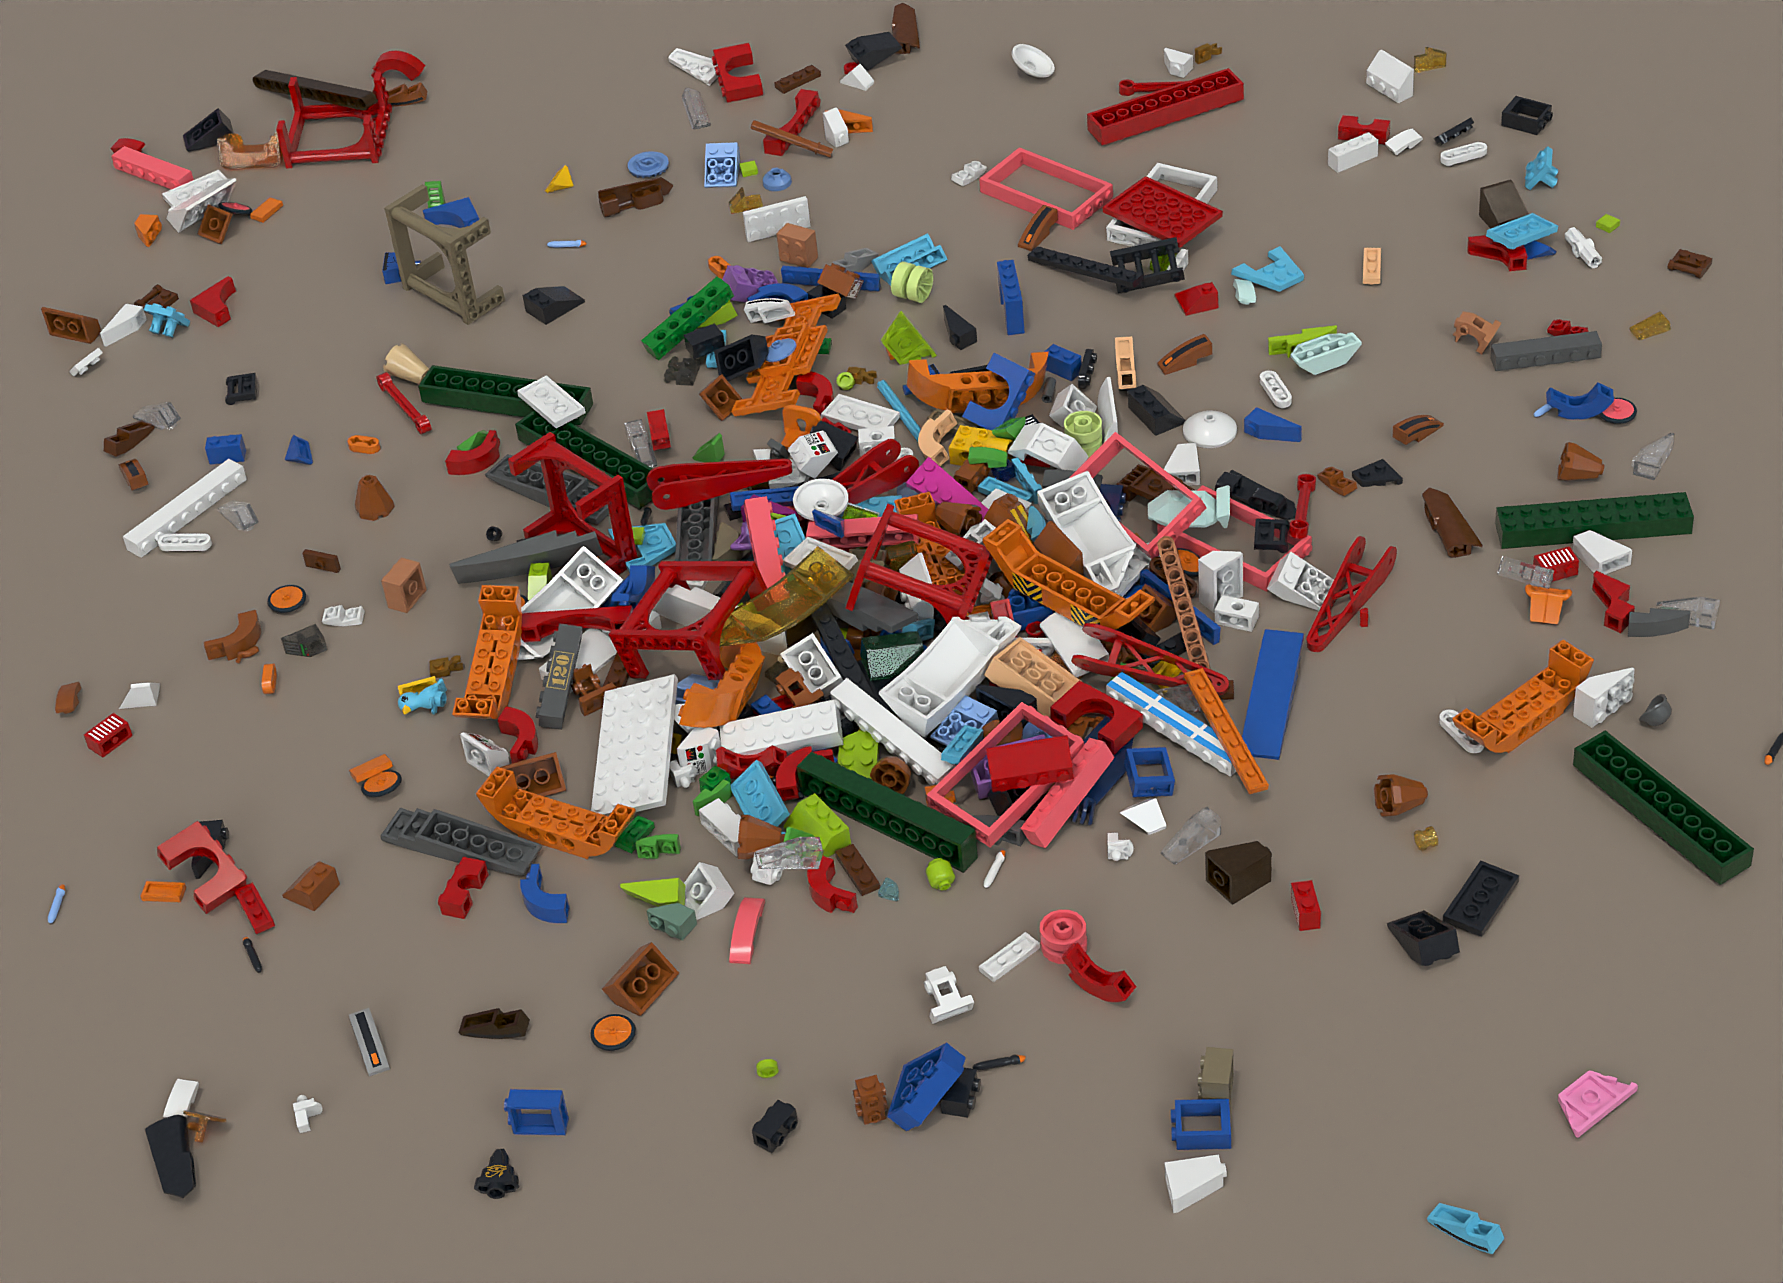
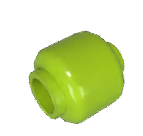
M937 858L928 863L925 873L930 886L940 890L950 888L955 880V874L950 862Z

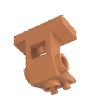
M1463 311L1454 323L1456 332L1454 331L1453 336H1456L1455 342L1462 335L1470 334L1478 341L1479 346L1476 351L1482 354L1500 327L1501 322L1495 320L1491 324L1474 313Z

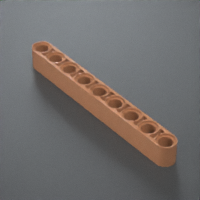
M1164 536L1158 540L1157 546L1189 661L1211 669L1178 550L1173 538Z

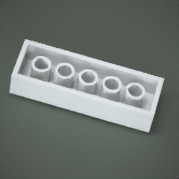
M835 700L731 721L719 726L721 746L741 755L758 754L772 745L786 751L787 757L793 752L809 746L812 747V751L843 745L840 712Z

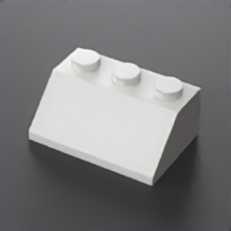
M1380 50L1367 69L1366 84L1395 102L1400 103L1413 96L1414 69L1387 52Z
M1212 551L1198 559L1199 602L1215 613V608L1222 595L1235 598L1243 597V553Z
M918 553L899 569V573L932 584L922 553ZM900 592L901 601L905 602L904 606L918 613L917 621L928 618L933 619L934 606L924 600Z
M813 633L780 653L789 668L802 674L803 682L811 693L820 688L824 693V697H828L830 692L843 682L841 675Z

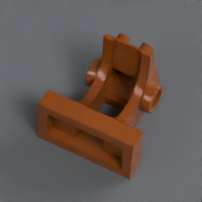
M584 664L582 668L574 669L571 688L575 695L580 696L578 700L581 713L587 716L603 708L605 691L616 689V686L611 682L601 687L599 685V677L596 673L593 674L591 664Z
M792 668L780 673L775 678L777 682L775 687L781 696L785 694L793 704V707L790 709L821 702V699L824 698V693L820 688L811 693L803 682L802 674L799 671L795 672ZM798 685L802 691L794 696L790 688Z

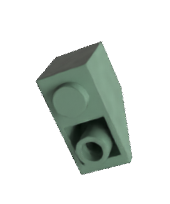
M680 903L649 908L647 910L649 925L652 928L659 929L669 936L676 937L682 941L697 925L695 910Z

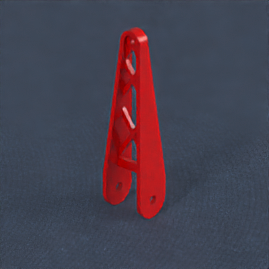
M887 439L870 449L832 480L845 487L848 493V502L856 505L907 482L919 468V461L913 455H906L895 461L900 455L901 445L895 439ZM799 515V522L802 528L806 526L809 519Z
M789 459L683 463L656 467L648 473L646 481L649 489L653 491V504L659 509L669 510L685 507L791 474L793 470L792 462ZM659 478H664V481H658ZM666 494L670 495L667 499L663 498Z
M1358 536L1355 539L1306 637L1307 648L1310 651H1323L1384 583L1395 564L1397 556L1396 547L1390 546L1372 570L1358 565L1365 550L1366 540L1362 536ZM1354 572L1366 576L1367 579L1352 586L1350 576ZM1347 583L1348 588L1342 591L1345 584ZM1349 594L1350 602L1342 613L1331 617L1330 610L1335 601ZM1329 624V631L1319 636V629Z
M1085 623L1082 630L1093 638L1114 644L1108 662L1084 655H1073L1071 659L1075 666L1100 675L1116 677L1123 672L1138 682L1191 691L1190 687L1183 680L1185 679L1184 674L1188 672L1187 670L1193 671L1203 668L1218 696L1225 694L1229 687V681L1223 674L1112 628L1094 623ZM1121 647L1129 649L1138 660L1126 665L1116 664ZM1137 652L1150 656L1151 658L1143 660ZM1162 660L1176 665L1183 675L1168 677L1155 674L1148 666V663ZM1142 665L1147 671L1135 669L1134 667Z

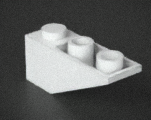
M125 304L100 332L104 346H108L137 331L147 319L142 306Z

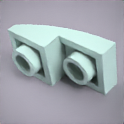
M1234 279L1233 286L1236 288L1235 297L1238 301L1249 305L1250 302L1255 303L1256 295L1252 282Z

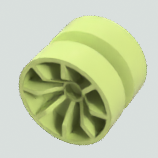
M904 261L900 262L892 276V294L900 298H908L909 300L923 303L928 298L932 289L933 272L927 267L916 266Z
M1091 411L1071 413L1064 420V434L1075 438L1090 457L1103 444L1102 420L1099 415Z

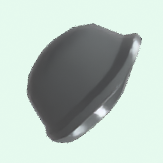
M1659 694L1654 697L1645 713L1640 716L1639 721H1644L1651 726H1659L1666 722L1672 713V708L1666 696Z

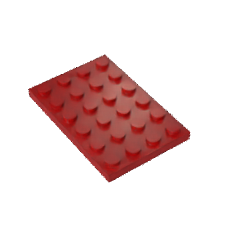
M1147 176L1102 207L1103 213L1161 240L1177 237L1179 248L1223 217L1222 210Z

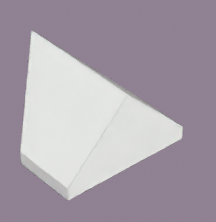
M131 684V689L119 709L156 706L160 684Z
M1156 798L1144 800L1120 812L1144 829L1148 835L1166 829V823Z

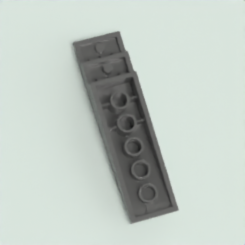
M507 454L485 474L487 478L550 507L541 464L536 463L515 477L511 474L508 459L512 455ZM563 472L567 497L577 512L575 503L598 487L590 485L587 478ZM608 504L584 519V521L598 525L609 515Z
M719 496L678 508L675 561H712Z
M556 530L462 559L449 565L457 583L461 584L529 574L531 563H549L550 569L565 566L583 546L596 557L603 555L595 531L581 536H577L576 531L558 536Z
M802 574L783 583L784 588L809 599L823 595L832 615L861 631L870 628L875 632L884 629L889 633H893L918 620L917 612L863 587L853 611L845 609L853 584L841 579L831 585L807 574Z
M399 808L381 834L382 841L457 863H460L463 857L483 860L486 862L487 869L522 876H524L542 848V844L433 809L430 813L418 808L415 812Z

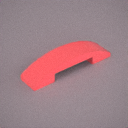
M744 897L732 934L730 963H751L754 951L753 941L759 917H762L765 899Z

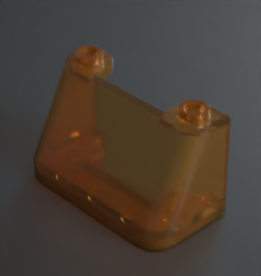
M277 132L270 136L271 139L268 143L258 145H244L241 135L237 133H229L217 138L221 166L225 169L276 167L280 165L283 155Z

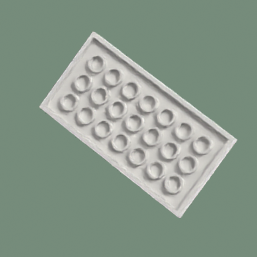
M675 674L605 691L591 811L609 816L617 804L636 809L635 812L666 805L678 678Z

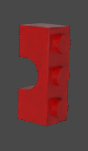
M1342 115L1338 125L1339 140L1349 141L1369 132L1378 139V144L1385 145V142L1388 141L1390 136V120L1374 119L1372 124L1361 125L1358 123V117Z
M463 857L460 863L456 865L453 876L447 881L443 894H440L438 898V905L442 915L465 919L473 905L470 892L467 889H481L489 875L485 861Z

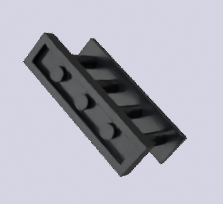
M1177 237L1110 251L1113 266L1118 265V267L1125 269L1126 263L1135 262L1136 272L1142 273L1144 280L1135 288L1116 284L1118 293H1127L1137 289L1185 280L1183 267L1177 268L1175 253L1179 252ZM1168 255L1171 270H1160L1159 256ZM1151 258L1154 273L1144 275L1141 260Z

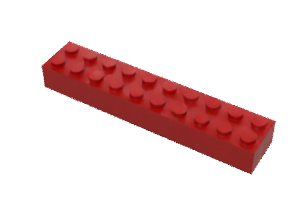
M1227 68L1088 113L1087 128L1101 145H1107L1126 137L1150 131L1154 128L1243 100L1244 83Z

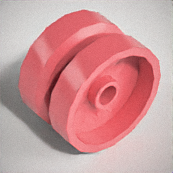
M1056 910L1044 916L1040 922L1041 951L1049 961L1057 964H1066L1061 957L1073 943L1078 942L1083 950L1087 951L1086 923L1081 915L1071 910Z

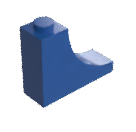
M469 197L423 210L424 219L436 225L445 224L462 228L470 226L479 220Z

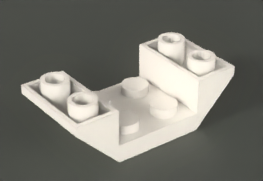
M1044 423L1024 425L1008 450V454L1016 458L1018 457L1020 460L1024 461L1026 456L1030 455L1057 468V470L1076 471L1089 457L1075 438Z

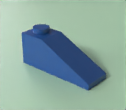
M1258 407L1244 418V433L1258 439L1300 442L1302 440V426Z

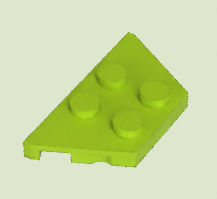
M902 311L899 312L881 339L883 345L900 365L909 363V360H921V357L931 355V358L937 356L932 347Z
M862 730L844 737L843 745L839 746L838 764L866 778H870L872 768L879 761L880 742H876L869 732Z

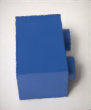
M1052 344L1044 351L1049 353L1046 371L1073 381L1079 375L1082 364L1081 355L1055 344Z
M242 434L207 437L205 450L210 465L222 464L228 459L234 462L245 461L246 448Z

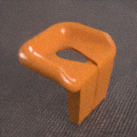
M793 404L786 405L782 411L786 435L781 444L788 451L798 437L810 434L811 428L816 426L820 420L822 421L820 414L812 408ZM797 419H803L806 422L805 432L800 430Z
M1527 584L1525 592L1531 597L1530 621L1558 625L1563 601L1569 599L1573 592L1570 589L1563 590Z

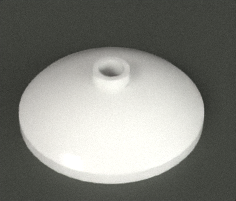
M1026 44L1014 46L1012 50L1013 60L1024 73L1039 78L1049 77L1053 74L1055 70L1054 64L1044 52Z
M1219 411L1198 412L1189 417L1183 425L1185 439L1189 443H1196V446L1202 448L1224 446L1230 443L1237 434L1236 422L1227 414Z
M814 479L802 484L795 491L793 505L799 515L814 521L812 514L814 509L837 517L844 512L849 499L847 490L840 483L830 479Z

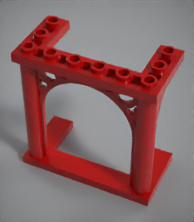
M375 72L373 80L375 86L372 92L377 98V103L365 111L335 104L304 106L297 77L290 78L288 87L295 113L289 135L285 120L278 121L276 128L286 169L292 168L294 163L371 159L372 163H378L379 157L382 156L383 140L386 139L388 121H390V113H392V105L388 102L389 92L385 89L386 79L385 77L383 78L382 72ZM357 117L364 120L363 135L356 144L339 149L297 151L305 120Z
M551 432L508 459L510 472L515 477L540 461L551 511L523 529L525 540L556 530L557 534L576 531L577 536L595 531L602 552L611 558L604 564L617 575L627 570L625 562L638 558L623 477L616 475L612 478L558 444L555 435ZM566 469L574 470L600 486L575 503L577 512L567 497L563 472ZM607 504L614 540L584 521V519Z
M887 504L861 560L845 609L853 611L864 579H868L928 602L942 614L947 625L952 617L969 620V617L966 616L967 612L971 614L993 559L988 549L980 543L893 511L895 506ZM889 525L948 548L963 563L965 574L955 583L936 585L923 582L871 561L872 559L876 560ZM953 589L959 590L962 595L956 594Z
M661 561L658 565L661 571L624 624L619 630L612 629L608 634L630 678L646 679L649 672L638 650L695 651L708 680L723 679L726 670L720 660L721 633L725 622L741 598L748 591L756 610H765L775 605L756 562ZM687 581H732L714 608L697 622L675 630H659L649 624V617L653 608L668 587L673 588L677 584L690 590Z

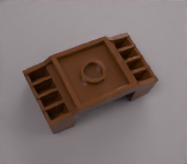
M1140 464L1116 484L1123 485V493H1126V500L1129 502L1137 495L1152 501L1167 490H1177L1152 469ZM1173 476V477H1174L1175 479H1177L1180 483H1182L1184 486H1186L1189 490L1195 491V489H1193L1192 487L1186 485V484L1182 481V479Z

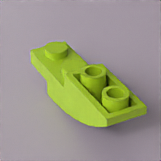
M1337 325L1302 329V334L1268 337L1269 355L1287 354L1289 358L1297 345L1327 334H1336Z

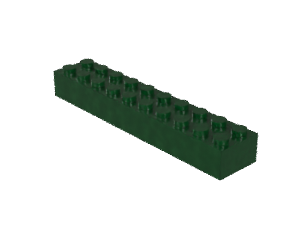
M432 365L418 388L423 403L526 417L534 409L518 396L517 390L537 380ZM556 383L585 408V414L569 421L574 425H581L593 405L591 388Z
M535 410L515 424L518 440L528 446L551 432L555 435L558 444L612 478L616 475L623 477L627 502L641 509L652 501L653 491L649 489L646 479L648 473L653 468L570 422L555 428ZM661 477L658 479V481L662 482L664 481V478Z
M1686 492L1496 507L1495 526L1501 549L1571 544L1573 543L1574 536L1589 530L1611 540L1692 534L1694 515Z
M1606 730L1574 748L1573 766L1719 885L1752 865L1753 847Z
M810 752L797 765L800 791L805 797L815 793L830 809L931 858L947 860L952 868L964 873L978 858L976 832L971 826L965 825L952 817H948L935 809H931L918 801L906 797L904 794L895 792L887 786L876 783L870 778L857 774L855 771L849 770L813 752Z

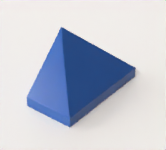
M1532 241L1524 245L1527 260L1554 255L1557 252L1538 241Z
M293 435L285 460L311 465L313 460L309 442Z
M816 509L812 511L816 526L840 538L844 537V519Z

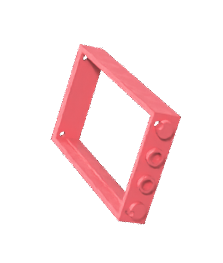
M1020 147L979 179L981 193L1030 213L1036 214L1042 205L1056 208L1058 220L1055 223L1072 230L1113 198V184ZM1024 164L1092 191L1095 194L1073 212H1069L1000 184V182Z
M1114 432L1069 478L1086 471L1094 478L1125 448L1189 498L1191 502L1148 545L1121 524L1136 544V547L1153 559L1160 555L1157 546L1160 538L1169 536L1175 542L1177 537L1189 528L1190 524L1207 507L1200 497L1122 436Z
M1202 485L1196 490L1206 491L1216 499V491ZM1230 498V515L1255 527L1256 519H1273ZM1157 524L1158 534H1159L1166 526L1161 525V524ZM1274 529V536L1280 538V530ZM1288 530L1287 543L1294 545V547L1283 557L1292 552L1303 559L1312 551V537L1308 535L1302 539L1293 538L1289 535ZM1183 532L1175 541L1176 548L1190 550L1200 558L1212 551H1220ZM1279 561L1266 572L1243 562V581L1267 592V587Z
M1023 702L927 794L929 808L971 826L975 829L976 839L990 848L1055 782L1031 786L995 823L988 827L944 798L987 755L986 748L995 747L1023 719L1052 737L1068 735L1072 760L1084 746V741L1080 736L1070 733L1064 726L1056 724L1048 716H1043L1034 707L1028 706Z

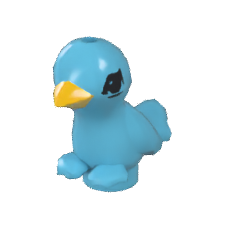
M439 678L437 683L423 689L419 694L418 692L402 694L398 699V707L402 710L403 714L406 715L422 707L431 709L432 714L435 715L437 707H444L447 700L445 693L447 689L443 679Z

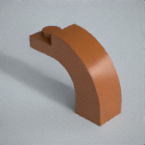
M256 610L239 613V625L230 635L204 642L208 660L227 656L229 661L238 658V652L249 650L256 645L261 635V626Z

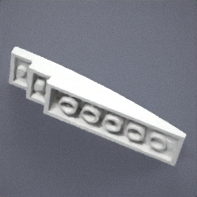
M676 584L673 588L668 587L656 604V609L659 615L684 626H689L706 616L717 604L720 597L696 586L690 591ZM736 606L730 614L721 633L723 636L725 630L729 631L731 626L735 625L750 635L763 652L781 656L780 653L787 650L785 628L739 606Z

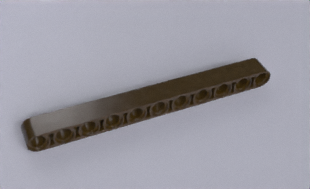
M264 70L253 77V83L257 88L290 95L288 87L290 78L297 77L302 98L365 111L377 103L375 94L367 90L270 70Z

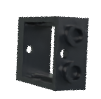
M1515 96L1502 111L1501 126L1538 135L1541 130H1544L1546 124L1552 120V105ZM1519 113H1522V114H1525V115L1537 117L1538 119L1536 120V119L1524 117V116H1521V115H1518V114H1519Z

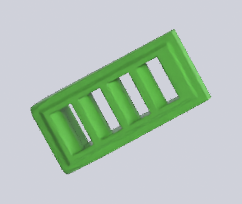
M441 181L425 182L430 199L427 202L428 208L446 204Z

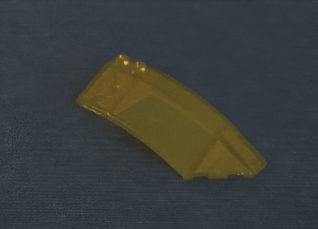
M817 546L778 582L733 610L723 627L720 647L763 642L783 633L820 608L851 580L854 574Z

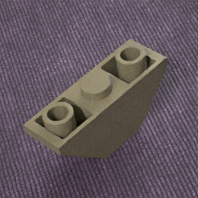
M720 523L719 531L716 533L717 542L714 543L715 553L712 555V561L740 560L743 550H732L730 548L731 544L739 538L740 533L726 523Z

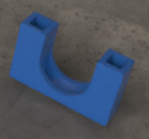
M1014 260L997 262L999 296L1001 305L1004 304L1007 335L1025 333L1023 301Z
M993 353L986 369L1002 376L1009 385L1007 401L1000 408L993 410L986 409L970 401L962 416L987 430H993L1007 420L1016 417L1018 407L1024 401L1026 391L1032 385L1035 375L1034 372L996 353Z

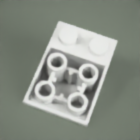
M1289 552L1279 561L1267 590L1283 600L1319 611L1334 579L1299 556Z
M1628 668L1589 677L1578 685L1575 691L1573 716L1591 728L1598 723H1602L1608 715L1615 713L1620 706L1631 700L1635 669Z

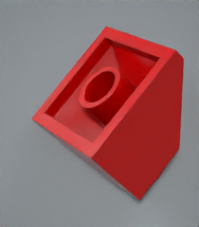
M1213 282L1194 286L1174 294L1185 316L1218 308V291Z

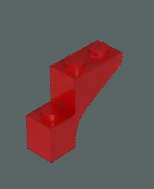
M1486 235L1468 237V254L1501 261L1508 267L1509 272L1527 269V253L1524 245L1515 249H1508L1505 245L1494 242L1493 239Z
M1596 570L1593 574L1592 590L1608 608L1605 611L1604 626L1622 633L1628 627L1630 612L1635 610V606L1627 603L1630 585Z

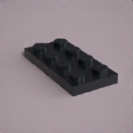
M1480 860L1443 914V921L1482 937L1519 882V875Z

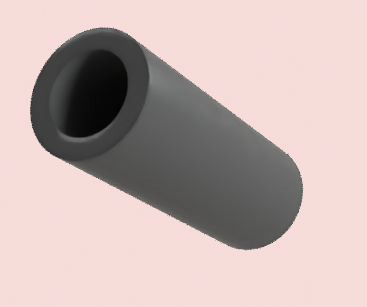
M1048 377L1045 382L1042 394V401L1045 403H1050L1053 398L1056 380L1053 377Z

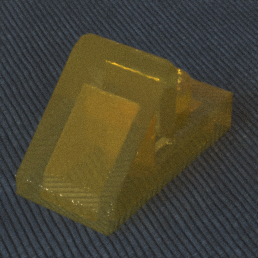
M1425 47V54L1414 56V71L1417 73L1446 67L1447 53Z
M743 187L729 201L731 214L763 207L760 194L745 197Z
M911 540L887 548L888 557L891 560L890 569L899 572L900 568L918 554L915 541Z

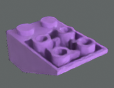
M728 265L722 279L730 286L734 294L731 300L747 302L748 297L758 293L757 288L778 283L773 272L769 270L761 271L755 268H742L738 265Z

